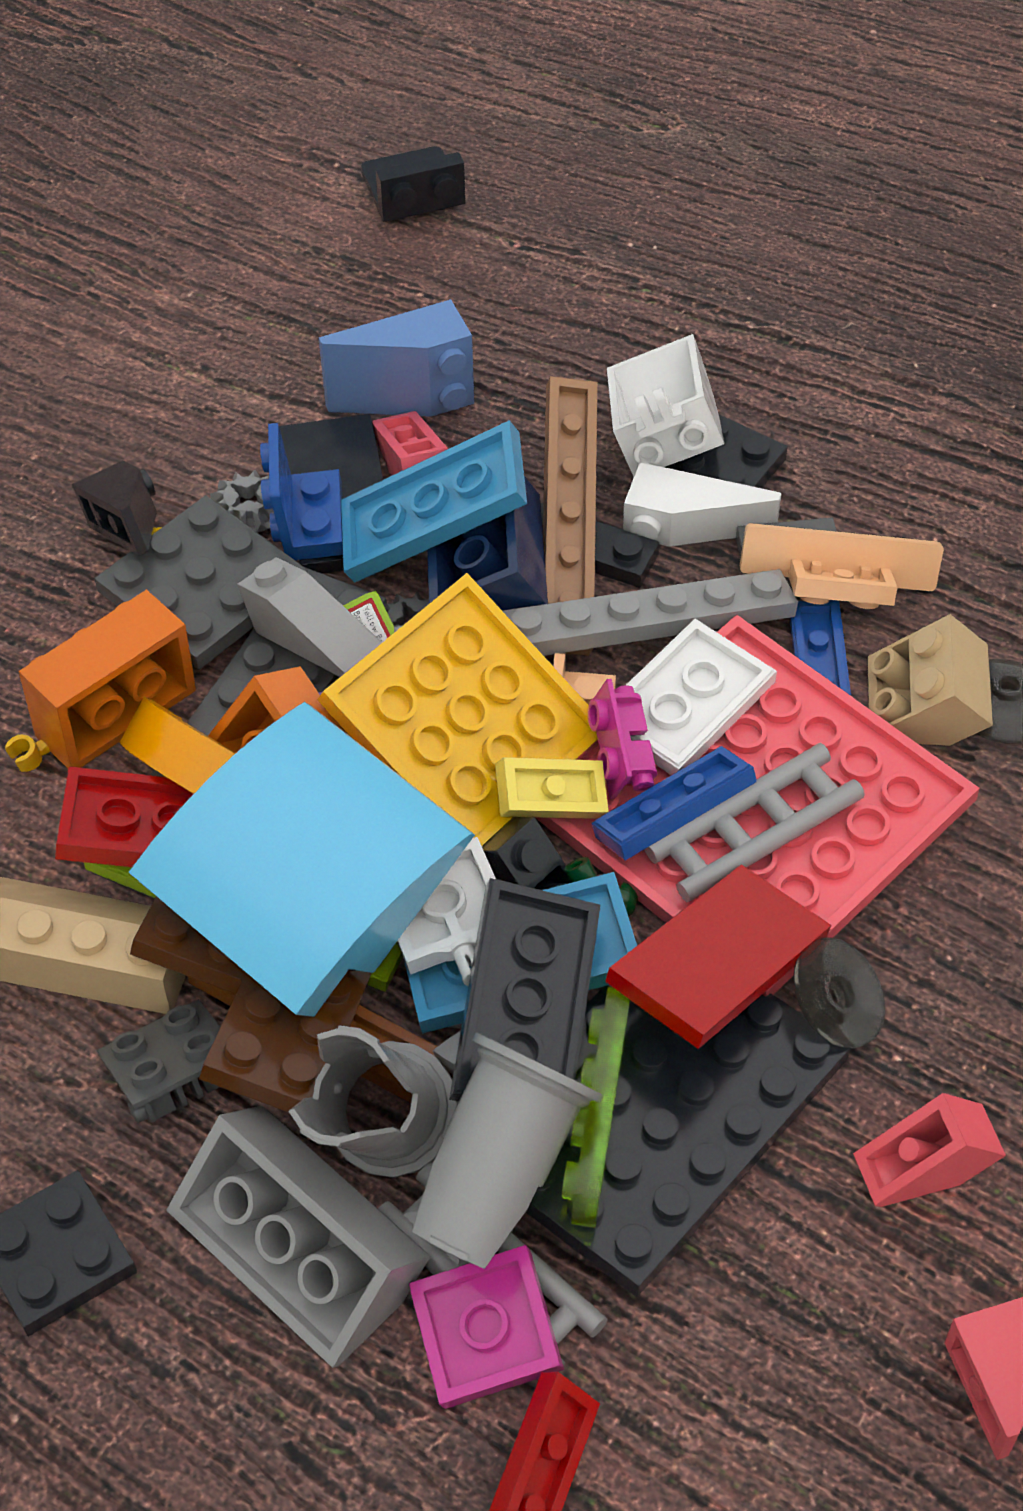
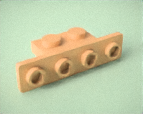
M749 523L745 527L739 566L741 572L746 574L780 569L784 577L789 578L794 596L800 597L808 603L826 604L830 600L849 601L853 606L863 609H875L879 607V604L894 606L897 588L934 591L937 586L944 548L937 541Z

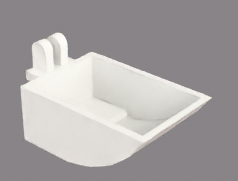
M693 334L607 368L613 432L633 477L639 462L666 467L724 445L715 399Z

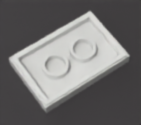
M694 619L626 684L632 686L634 692L641 695L648 729L645 735L630 736L631 741L650 740L655 764L670 775H673L697 761L776 682L777 671L705 624Z

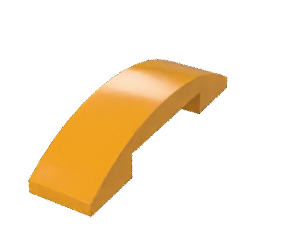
M145 696L119 742L142 762L193 794L236 753L182 721L181 717Z

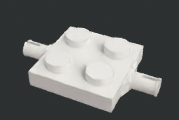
M478 837L472 838L397 941L410 975L440 963L455 960L463 978V983L469 986L471 974L469 966L472 967L485 887L490 878L496 879Z

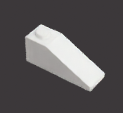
M639 462L624 502L623 530L659 541L660 545L669 547L736 538L737 526H744L749 523H777L781 493Z

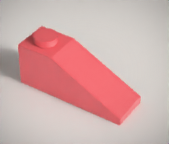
M416 411L372 421L374 435L390 476L448 449Z

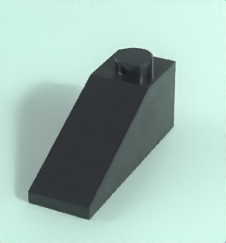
M121 461L72 484L91 529L138 556L148 552L157 511L151 498L156 494L151 478L144 469L140 470L132 464Z

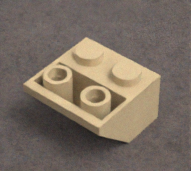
M949 614L869 655V709L917 744L950 746L993 726L988 644Z

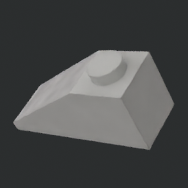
M277 557L260 564L251 575L237 584L257 634L339 677L382 643L311 575Z

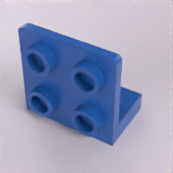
M279 423L268 424V442L260 444L263 471L264 473H269V479L261 480V494L265 510L273 509L274 513H270V529L273 542H282L284 553L294 560L343 555L342 481L339 469L291 475Z

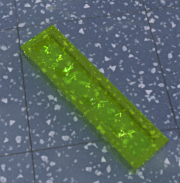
M611 987L607 989L604 1010H592L588 1044L598 1045L596 1059L584 1058L581 1084L604 1096L600 1103L591 1099L588 1110L580 1109L574 1120L571 1145L582 1147L579 1163L567 1161L562 1199L573 1200L571 1224L596 1228L630 999Z

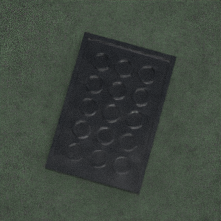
M604 986L586 1004L576 1074L577 1082L604 1096L600 1103L591 1099L589 1105L580 1108L543 1187L538 1186L526 1213L635 1297H638L847 1061L851 1047L770 993L766 997L763 994L759 996L703 1046L697 1049L612 986Z

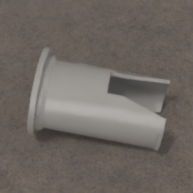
M338 1026V1029L317 1034L319 1055L326 1063L316 1078L313 1098H304L288 1111L299 1126L300 1133L317 1144L338 1147L347 1161L372 1175L396 1178L418 1172L424 1165L433 1162L444 1141L442 1136L459 1103L449 1100L453 1078L441 1061L415 1044L394 1041L380 1043L379 1039L361 1028ZM384 1063L405 1090L413 1094L410 1113L400 1130L390 1127L352 1133L349 1129L346 1115L349 1092L359 1076L372 1066Z
M475 1032L472 1041L480 1044L478 1047L480 1060L442 1136L444 1141L433 1161L412 1233L466 1262L485 1269L526 1212L538 1186L543 1187L580 1108L589 1105L591 1099L600 1103L604 1095Z

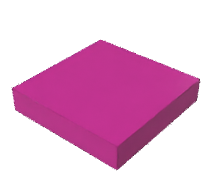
M527 1245L494 1255L485 1269L469 1263L409 1283L439 1405L444 1409L539 1379L541 1372H560L564 1370L531 1250Z

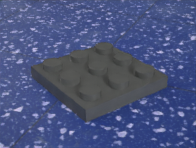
M205 495L151 536L148 552L138 556L130 551L94 579L98 592L116 606L131 600L147 589L185 623L192 666L200 670L254 627L237 586L239 582L251 575L260 564L271 561L275 557L307 573L308 570Z

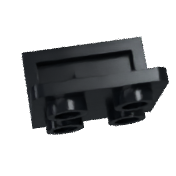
M434 146L368 160L361 165L363 178L383 222L404 219L409 216L445 210L450 207L466 204L464 161L459 152L445 155L440 147Z

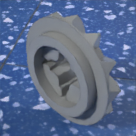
M254 470L249 476L245 477L235 472L232 481L219 480L217 491L210 494V498L257 533L270 528V513H274L273 509L265 510L261 494V480L269 479V475L261 478L257 471ZM254 495L257 497L255 503L250 500L245 501L243 504L240 503L241 497L250 499Z

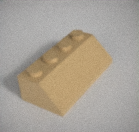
M0 877V981L166 1014L175 1007L186 975L130 955L133 939L151 906Z

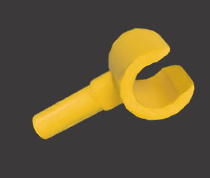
M24 734L12 737L5 746V750L11 759L17 757L22 752L28 751L25 755L15 760V764L21 772H29L36 769L42 762V756L50 753L48 746L42 740L34 742L30 736Z

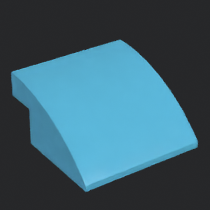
M303 702L264 729L220 767L176 812L146 848L129 873L296 1015L315 1016L349 969L370 973L376 971L475 834L310 704Z

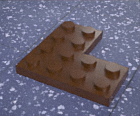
M157 896L133 939L130 955L236 994L205 1059L199 1079L286 1112L304 1098H313L316 1078L326 1063L319 1055L317 1034L338 1029V1026H351L372 975L370 972L349 969L315 1016L296 1015Z

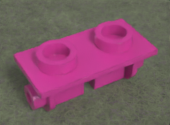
M606 679L589 703L588 722L591 730L597 733L600 748L598 760L603 761L604 777L607 782L610 799H615L626 784H632L635 791H645L654 786L653 779L658 773L650 740L631 741L630 738L632 735H645L648 731L641 695L635 693L634 688L629 685L614 689L612 679Z

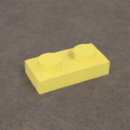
M503 757L495 764L501 817L598 819L609 812L603 761Z

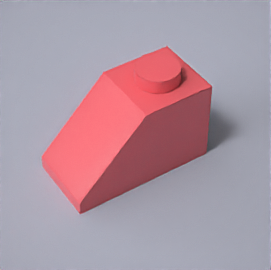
M946 1093L940 1094L853 1153L873 1203L878 1207L892 1205L960 1186L1006 1156L983 1104Z
M1023 1297L954 1318L944 1343L996 1460L1009 1456L1023 1426Z

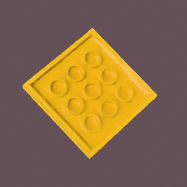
M468 573L332 683L317 698L318 702L350 737L474 833L475 836L473 838L478 837L481 846L513 818L500 816L495 764L503 757L576 760L598 739L596 731H592L589 726V705Z

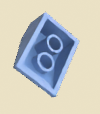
M451 299L319 337L325 404L329 412L399 415L416 411L420 416H435L474 404L472 334Z

